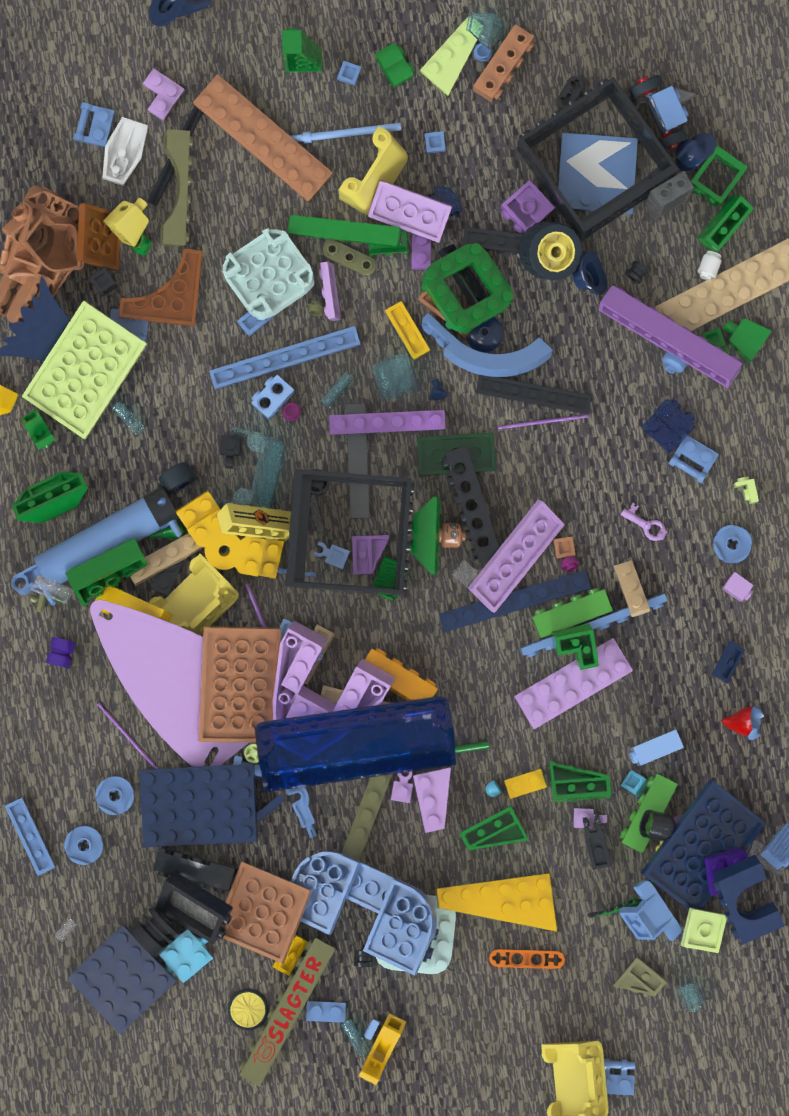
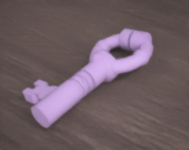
M632 503L629 510L624 508L621 515L641 526L647 538L653 541L665 538L667 531L661 521H646L635 515V511L639 507L638 505L635 507V503ZM653 524L661 528L657 536L649 533V529Z

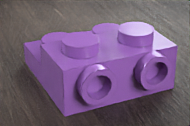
M529 180L501 205V214L506 220L511 219L515 223L513 226L515 230L522 234L533 224L540 223L555 210V207Z

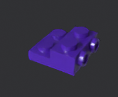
M737 847L704 858L708 888L711 895L720 894V892L715 891L712 884L715 881L712 873L750 857L746 851Z

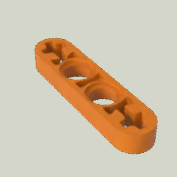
M495 949L489 955V961L495 967L558 969L565 962L563 954L559 951ZM497 952L500 953V956L506 957V952H510L508 957L510 964H505L506 960H500L497 964L495 960H492V957L496 956ZM520 953L523 960L520 964L512 962L513 954ZM534 954L542 956V962L538 965L531 962V957ZM544 954H548V958H554V954H558L561 962H558V965H554V962L547 961L548 965H544Z

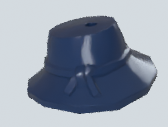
M585 252L581 258V263L576 271L573 272L574 283L578 289L591 290L595 295H602L607 290V278L604 269L594 252Z

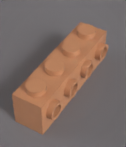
M515 24L474 84L473 91L491 103L494 99L498 100L503 93L501 89L505 83L509 84L514 74L512 72L515 67L517 69L520 68L524 61L522 57L526 52L530 53L534 47V36Z

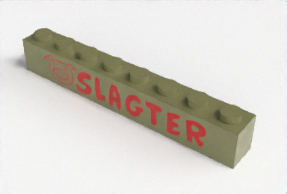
M317 937L314 940H309L305 947L308 952L305 957L300 956L295 965L298 967L295 975L293 973L290 974L286 982L289 985L287 990L280 992L277 998L279 1002L277 1008L272 1007L267 1016L270 1019L267 1026L262 1025L257 1034L261 1036L257 1043H252L248 1050L251 1053L249 1059H244L239 1067V1070H241L240 1076L259 1087L336 949Z

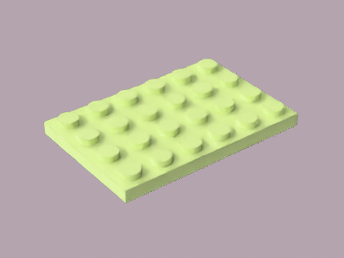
M83 301L22 397L83 439H86L148 343L86 301Z

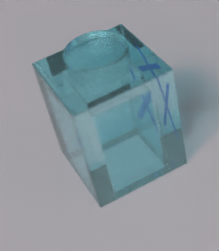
M694 981L676 988L686 1011L690 1010L692 1013L702 1008L701 1005L704 1004V1001Z

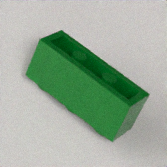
M741 195L731 196L697 239L709 251H719L754 208Z

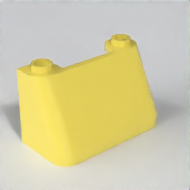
M378 126L373 134V143L378 148L377 158L362 182L354 177L347 178L339 188V199L365 215L369 214L380 180L394 184L408 160V155L403 147L381 126Z
M199 554L190 562L189 569L192 573L165 599L161 596L153 597L149 603L173 614L169 623L201 636L203 634V626H211L237 601L239 593Z
M599 1041L542 1044V1057L546 1063H553L557 1101L549 1105L547 1115L607 1116L608 1098L602 1044Z

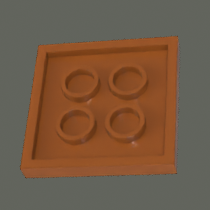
M86 203L79 204L77 261L112 271L119 270L120 239L103 222L112 211Z

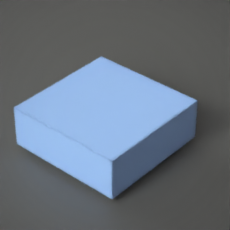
M376 1019L371 1020L364 1034L365 1038L372 1039L380 1021Z

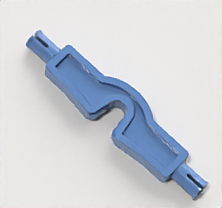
M285 755L281 756L283 762L280 757L277 759L281 766L279 772L282 776L287 795L295 793L301 795V799L292 803V807L302 827H306L310 838H313V835L315 837L317 833L313 826L315 820L308 806V792L298 782L293 767L288 765Z

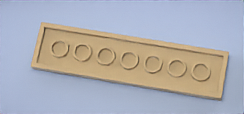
M789 238L716 275V278L712 277L711 280H706L657 305L655 309L661 315L672 318L681 327L684 326L693 331L789 282Z

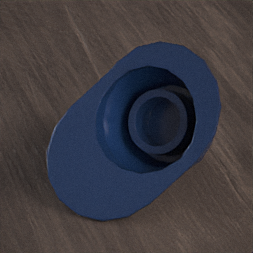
M702 133L692 139L683 140L676 150V164L682 171L687 172L697 168L715 151V138L710 134Z

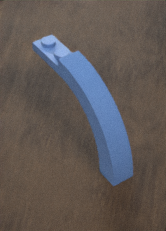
M429 313L422 320L423 330L435 337L441 347H445L444 356L460 368L475 374L490 377L519 375L542 365L552 355L553 349L540 337L529 346L512 353L488 354L479 352L458 341Z

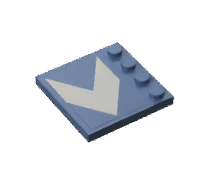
M562 133L558 189L573 210L595 211L635 185L638 138ZM633 208L624 214H632Z

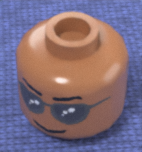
M443 523L439 528V543L442 547L458 548L461 542L465 541L466 533L465 530H462L459 523Z

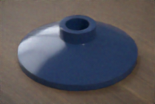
M493 317L472 329L466 336V340L474 350L490 352L500 345L503 339V328L500 322ZM486 329L488 334L486 336L482 335L481 330Z

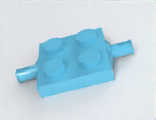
M186 929L178 938L173 940L172 944L169 943L165 947L166 950L160 954L167 967L165 968L170 973L172 972L177 975L184 983L213 959L205 945L208 941L202 937L199 938L191 930Z

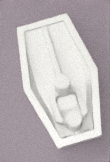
M124 117L121 118L105 145L103 180L121 186L125 185L142 158L148 125Z

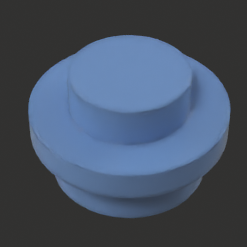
M487 43L477 44L473 52L474 57L480 62L488 61L492 56L491 46Z

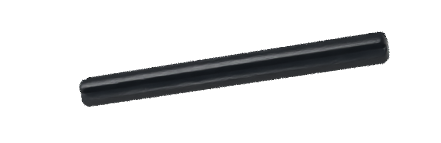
M195 105L183 128L185 131H190V136H192L203 114ZM169 158L148 199V203L151 205H158L175 171Z

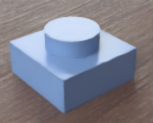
M343 61L337 80L355 86L361 67Z
M443 131L424 134L427 154L446 151Z

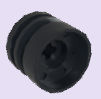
M151 906L148 910L153 917L151 918L148 914L144 913L143 917L147 923L144 925L137 920L128 931L149 954L157 958L166 950L161 941L164 939L172 944L173 940L168 934L170 933L175 938H178L180 934L174 923L163 912Z

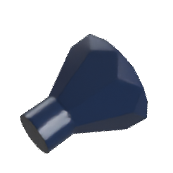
M439 379L432 380L433 387L429 395L430 399L441 400L446 398L447 392L440 386Z

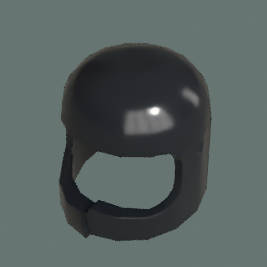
M646 810L639 824V832L645 838L665 841L675 831V820L667 813ZM650 814H653L652 827L649 834H647L645 829L646 823H648Z

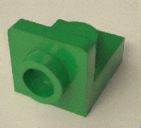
M720 328L702 333L703 338L708 343L720 347L728 354Z

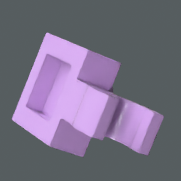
M574 808V828H584L583 818L585 817L589 820L590 828H593V823H595L594 809ZM599 815L601 823H607V815Z

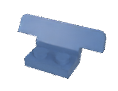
M646 879L641 881L633 888L642 901L637 907H622L619 914L636 939L655 940L664 932L669 941H674L682 932L681 926L652 883Z

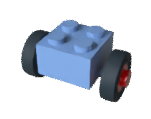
M655 75L651 78L645 76L637 80L638 84L630 87L629 92L632 97L646 95L645 98L658 127L663 132L661 138L658 139L664 149L668 148V150L679 146L678 143L687 138L685 130L679 129L668 132L669 129L688 121L686 118L688 112L685 106H681L678 100L680 99L678 90L674 89L673 86H669L651 93L656 87L663 84L660 75Z

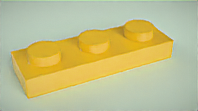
M402 301L385 310L413 360L430 351Z

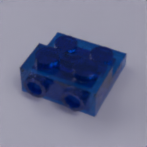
M667 398L641 426V429L669 454L695 428V423L693 422L695 419L689 412L684 414L676 400L670 401Z

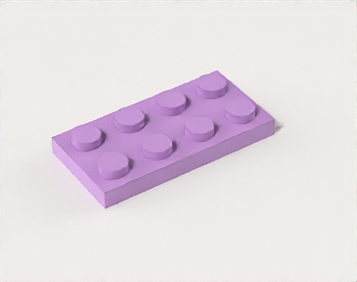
M380 180L368 217L400 227L403 230L439 243L452 206Z

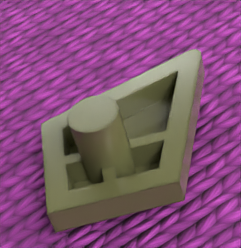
M40 587L37 589L36 595L30 594L29 602L35 603L36 612H41L46 602V596L42 593Z

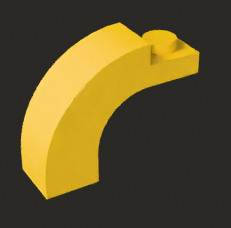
M390 1013L388 1014L365 1060L359 1077L375 1085L378 1083L384 1067L405 1027L406 1021Z

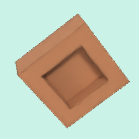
M573 536L553 540L556 559L576 555Z

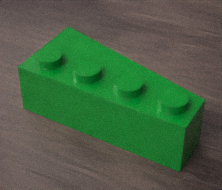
M287 28L286 31H282L285 72L323 71L322 49L311 38L297 28Z
M134 538L124 541L122 545L113 549H108L97 557L90 558L79 566L72 567L65 574L82 606L85 607L89 604V599L94 596L96 598L103 595L102 590L108 586L115 587L119 584L122 577H130L147 566L148 563Z

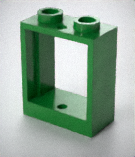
M717 145L713 154L707 158L691 180L694 187L692 192L699 196L702 194L707 198L706 201L710 205L720 207L748 167ZM714 158L737 173L721 197L698 181Z

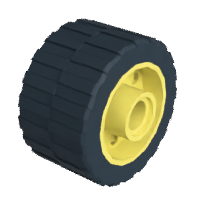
M541 221L529 227L522 235L518 250L520 262L525 270L538 278L554 281L562 280L575 272L581 262L583 253L582 242H580V237L575 233V230L566 224L551 221Z

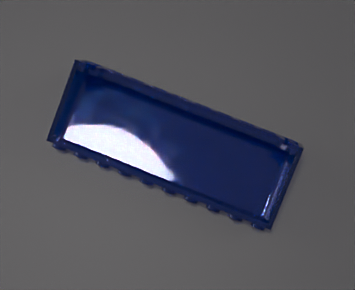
M442 696L264 721L255 727L257 753L265 792L456 765L449 701Z

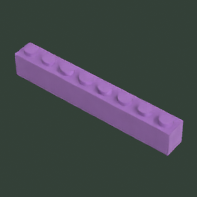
M612 285L600 301V312L668 353L678 356L683 362L724 387L729 388L739 374L742 363L738 358L726 354L718 346L711 345L705 338L691 333L687 327H681L676 324L672 318L661 315L655 308L646 306L640 299L631 297L622 288H616Z

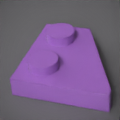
M389 535L352 536L353 575L373 574L389 540Z

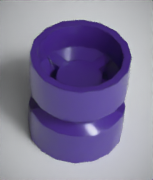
M52 637L49 646L52 651L48 652L45 663L70 669L72 661L70 654L74 653L76 642Z

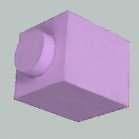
M734 572L722 589L739 602H742L744 599L747 601L752 595L753 591L751 588L754 585Z

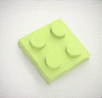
M689 908L681 946L719 953L726 924L725 915L723 913Z

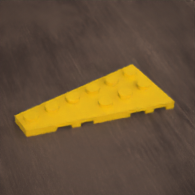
M549 873L435 889L439 909L557 931Z

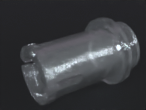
M68 917L58 931L55 930L54 936L63 943L64 940H68V935L78 924Z

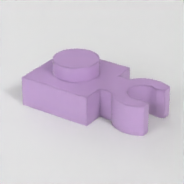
M399 768L398 777L400 782L394 781L391 800L410 803L413 784H409L408 780L412 777V770H409L407 777H403L401 774L402 768Z

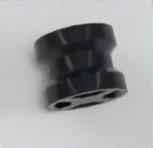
M633 261L632 267L625 271V275L633 282L640 284L641 278L647 275L649 271L639 262Z
M363 950L354 951L356 956L354 966L373 967L372 955Z

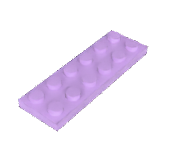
M537 500L469 585L468 589L491 612L495 613L565 524L543 501Z
M614 638L596 648L599 661L598 667L580 670L575 660L514 696L533 729H536L633 671Z

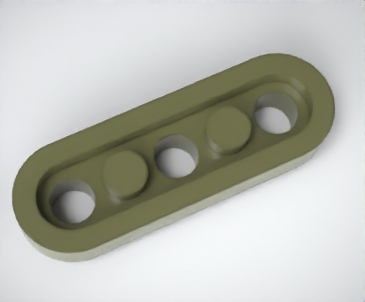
M330 240L323 246V254L327 259L363 276H370L376 270V262L372 257L344 244ZM335 247L336 251L331 253L329 252V248ZM352 255L353 259L348 261L346 256ZM369 263L370 267L366 269L363 267V264Z

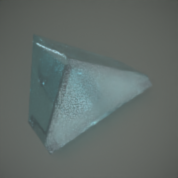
M469 12L466 31H469L490 50L501 41L504 22L497 14Z

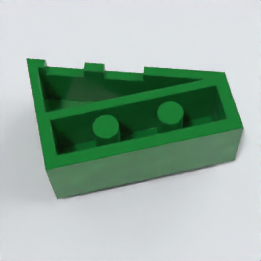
M552 761L549 762L552 803L610 799L611 786L609 775L582 770Z
M511 806L459 833L468 851L529 841Z

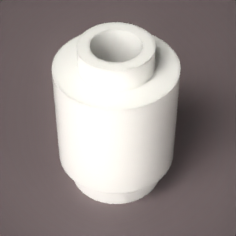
M707 251L703 255L698 269L702 279L711 280L712 277L716 278L722 262L719 253Z

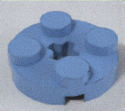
M735 525L721 528L713 539V550L716 556L725 563L735 564L743 561L749 555L752 546L749 533L742 527L740 528ZM730 539L737 541L736 549L734 550L727 546Z
M117 776L103 780L98 785L95 793L99 808L110 815L123 814L128 811L135 798L134 789L129 781ZM116 790L119 791L120 799L112 801L110 793Z
M81 826L68 833L64 848L71 861L76 864L86 865L95 862L101 856L104 843L102 836L96 829L89 826ZM87 840L89 849L85 848V850L82 851L81 846H79V842Z

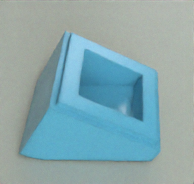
M630 770L621 786L637 797H640L648 787L646 786L648 780L635 771Z

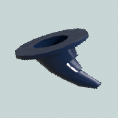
M152 0L149 8V19L156 26H166L174 21L176 17L186 16L202 10L211 4V0Z

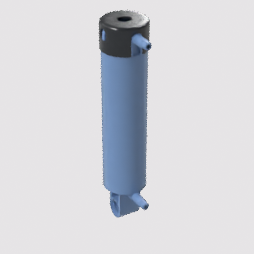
M163 486L159 487L138 501L33 557L36 564L15 575L11 581L12 587L21 595H27L40 587L48 602L54 606L56 600L51 589L68 580L65 572L69 571L72 567L79 566L90 558L105 553L108 549L120 546L124 541L135 538L139 542L168 526L171 527L177 537H180L182 533L177 524L180 518L176 513L177 509L165 488ZM21 581H26L23 588H18V584Z

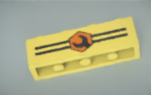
M226 503L217 513L220 528L224 534L287 541L289 538L291 511Z

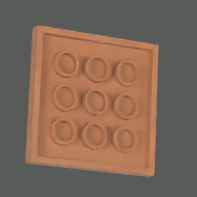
M241 862L226 903L232 906L233 909L230 914L232 919L225 927L227 932L223 938L279 963H284L312 890L248 863Z

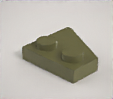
M637 956L613 986L655 997L667 983V980Z

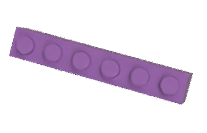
M445 410L328 416L329 435L445 429Z

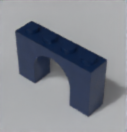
M756 855L712 873L715 879L712 884L715 891L720 892L721 897H718L722 908L727 910L724 915L729 924L732 923L733 928L730 930L734 939H739L743 945L784 927L780 912L773 902L752 911H741L736 908L737 898L744 889L767 879Z

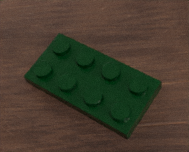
M493 433L417 437L419 476L451 474L449 468L445 469L442 460L445 457L444 453L464 446L468 448L475 473L496 471ZM455 464L454 471L457 474L463 473L465 470L464 464Z

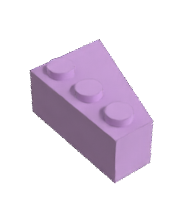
M451 768L413 776L425 833L445 828Z

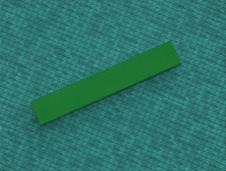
M290 215L287 233L295 236L398 247L401 228Z

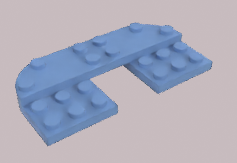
M319 852L307 857L299 864L292 876L291 882L312 890L301 919L302 922L330 935L333 932L345 900L348 899L378 913L363 951L414 976L417 975L431 939H434L437 929L436 912L432 902L425 893L415 886L340 852Z

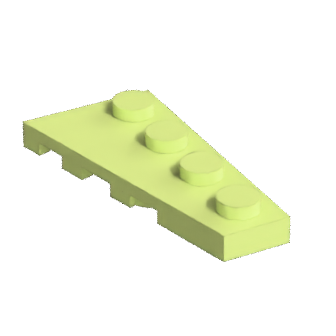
M469 15L420 69V72L447 96H449L452 87L458 79L484 26Z

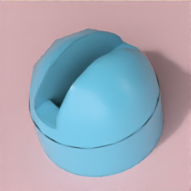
M495 780L487 784L485 789L487 795L496 797L502 793Z

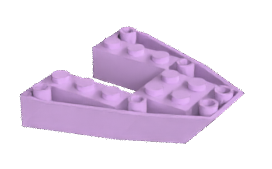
M294 621L286 631L279 648L273 695V737L275 742L305 759H309L339 740L383 701L396 677L362 659L356 666L337 704L329 701L304 686L328 639Z

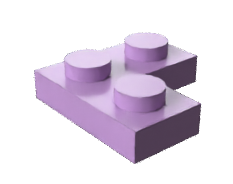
M154 68L143 82L145 87L157 94L148 111L164 121L185 89Z

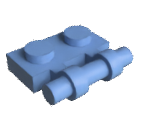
M604 1058L607 1094L634 1095L635 1075H627V1069L635 1070V1062H630L628 1059L611 1061L610 1058ZM610 1068L621 1069V1074H609Z

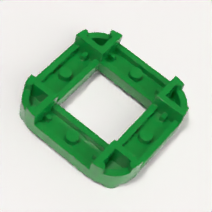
M478 243L464 245L437 260L425 270L422 276L421 289L423 293L427 291L447 321L445 326L449 330L453 329L464 334L471 332L472 329L494 316L502 314L514 297L510 285L487 251ZM472 266L491 296L463 310L444 280L464 268Z

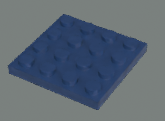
M124 924L67 978L120 1035L177 981L156 958L149 954L135 940Z

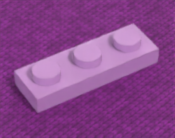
M322 262L320 263L319 275L321 280H323L322 295L326 302L324 312L329 320L338 321L341 320L334 264Z

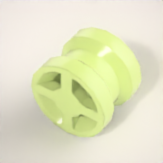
M250 744L246 747L244 756L250 763H258L263 759L264 751L259 745Z

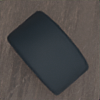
M181 462L163 472L158 480L168 495H171L191 485L197 477L188 462Z

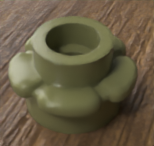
M320 301L309 303L307 305L308 314L322 316L324 311L323 303Z

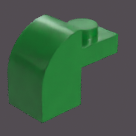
M37 409L20 418L38 450L47 448L55 441L53 434Z

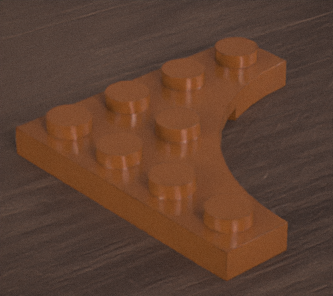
M183 248L182 258L175 274L156 292L137 298H120L118 318L194 327L202 251Z

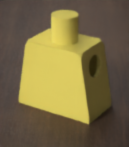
M138 198L134 204L122 201L103 222L122 243L135 247L149 222L148 218L142 213L148 204L141 198Z

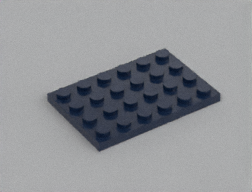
M254 764L140 770L143 847L258 842Z
M709 779L676 824L672 836L663 841L640 873L688 910L689 908L703 910L713 896L709 893L704 858L737 847L746 851L766 823L715 781Z

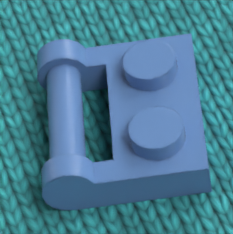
M82 102L80 107L82 111L73 140L105 148L115 111ZM93 112L94 116L89 136L87 137L83 134L88 114Z
M685 435L668 464L677 466L695 477L696 481L702 483L719 454L690 436ZM680 455L703 468L702 472L678 459Z

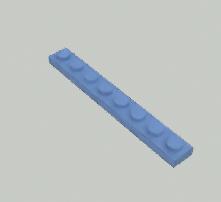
M353 326L213 369L209 372L214 389L217 390L361 344L356 328Z
M662 593L646 600L649 608L652 607L655 610L663 607V603L667 601V598ZM627 606L578 626L589 624L592 629L599 627V630L610 627L609 623L617 621V623L628 620L627 616L631 614ZM552 635L520 647L522 655L532 657L539 654L538 650L545 648L546 651L553 649Z

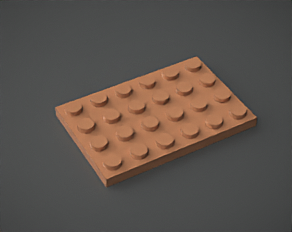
M203 626L198 727L199 742L275 743L273 737V695L281 643V628Z

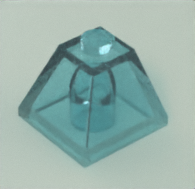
M407 352L386 358L370 366L381 402L418 391Z

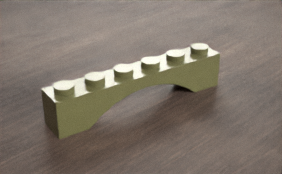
M167 129L164 132V152L169 157L175 170L177 195L172 212L161 226L160 246L183 247L189 241V231H186V223L189 224L190 220L187 204H190L191 198L190 193H188V185H191V174H188V169L192 165V155H189V147L192 148L193 136H190V131Z

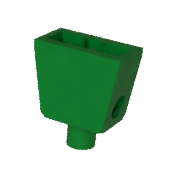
M743 318L739 325L728 320L723 327L726 332L732 335L727 343L748 363L753 360L772 332Z

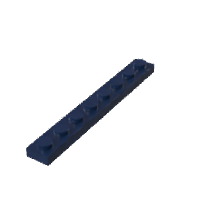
M586 570L513 591L495 613L491 612L480 601L440 613L439 617L445 633L591 589Z

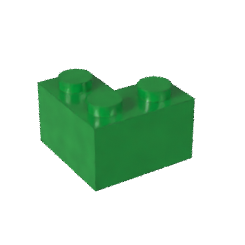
M589 624L551 632L554 650L558 656L575 653L576 664L580 670L599 666L594 632Z

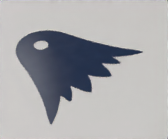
M41 276L40 299L35 296L32 297L34 309L21 307V315L24 322L9 324L10 330L16 336L3 339L8 345L0 348V356H15L45 361L71 321L53 298L43 276Z

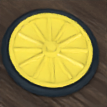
M244 989L235 993L228 1003L230 1021L242 1030H254L260 1027L268 1016V1004L264 996L252 989Z

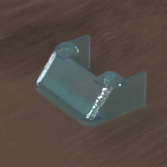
M230 426L231 434L247 437L248 448L259 453L251 490L246 488L238 489L234 493L233 501L213 497L218 505L222 506L226 503L272 509L286 451L284 443L259 432Z

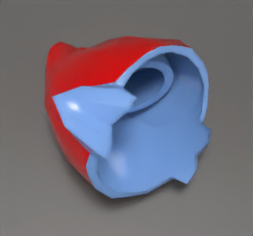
M745 707L732 716L723 718L722 724L737 734L746 736L749 740H754L760 736L758 734L760 721L764 715L758 707Z

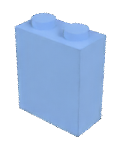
M672 730L630 748L629 756L633 764L636 763L637 766H641L684 747L677 730Z

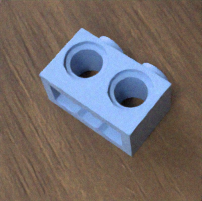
M278 375L275 377L271 376L264 384L266 387L263 391L258 390L252 397V405L268 420L295 393L294 389ZM274 386H283V392L280 394L274 393ZM269 399L271 401L270 406L267 408L261 407V400Z

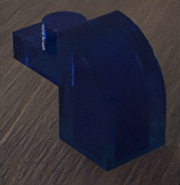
M438 186L433 188L434 196L431 194L426 195L429 198L451 205L452 209L449 217L462 213L459 199L451 189Z

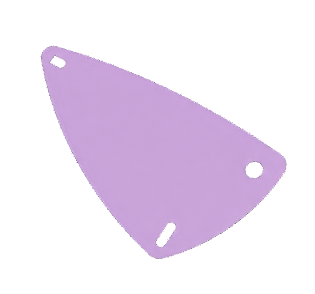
M96 600L91 604L90 613L96 631L122 685L151 726L192 767L206 766L204 762L213 747H217L219 751L210 766H221L249 743L198 741L202 636L154 616L111 602ZM104 609L112 613L113 618L107 620L99 616V614Z

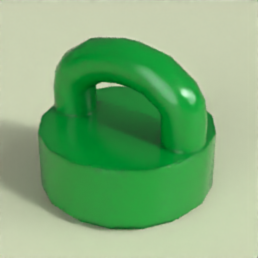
M142 234L136 246H131V248L136 253L144 256L150 251L151 241Z

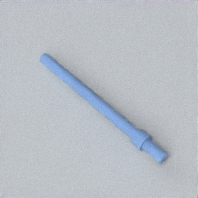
M401 123L317 133L309 131L303 132L300 135H291V137L296 142H304L305 144L312 143L314 140L374 134L378 126H381L388 132L400 131L402 129Z

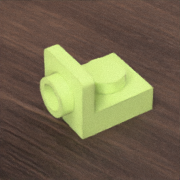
M749 477L737 479L738 482L734 483V488L746 486V489H743L745 500H749V504L759 502L754 479L749 480Z

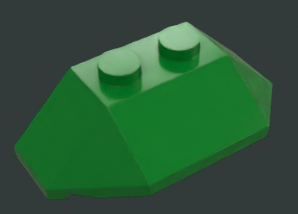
M59 472L27 487L11 506L18 521L42 524L76 508L88 487L81 472Z
M438 497L431 498L414 515V520L411 521L413 540H410V551H412L414 557L430 574L438 576L441 499Z

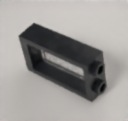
M176 871L165 880L155 907L211 944L225 936L227 932L225 927L232 919L230 914L233 909L232 906Z

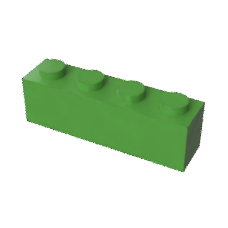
M599 588L589 591V595L583 598L581 595L570 598V603L564 604L562 601L552 605L553 609L546 611L544 608L534 612L535 616L532 617L539 638L542 639L552 635V631L571 628L612 612L613 610L605 589L600 591Z
M659 774L650 776L646 784L648 786L646 793H642L637 801L640 804L637 811L633 810L628 819L631 821L629 827H624L620 834V838H622L621 843L640 853L644 852L650 839L641 836L639 832L641 818L646 810L664 813L678 784ZM650 814L648 823H646L645 829L647 834H649L652 827L653 814Z

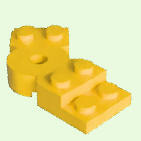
M208 490L176 510L177 515L197 546L204 547L205 556L213 567L221 570L235 567L241 574L257 577L259 575L276 579L284 541L249 536L238 537L237 535L222 533L217 516L221 509ZM223 545L229 547L226 553H220L219 548Z

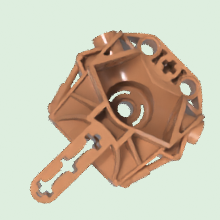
M32 186L23 198L22 205L17 206L12 211L13 219L2 228L3 233L6 235V240L0 257V273L3 274L0 281V315L7 316L8 321L11 323L24 322L21 315V307L34 309L32 297L35 296L40 299L41 276H43L50 293L54 297L58 293L60 286L67 280V276L73 270H81L84 267L83 262L77 261L79 207L44 186Z

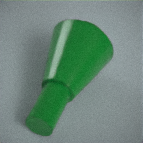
M177 521L182 533L180 537L175 535L170 526L151 534L149 537L150 539L161 537L179 539L185 534L184 525Z

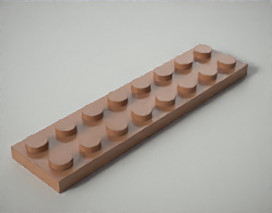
M218 74L194 100L193 104L307 202L312 199L333 174V172Z

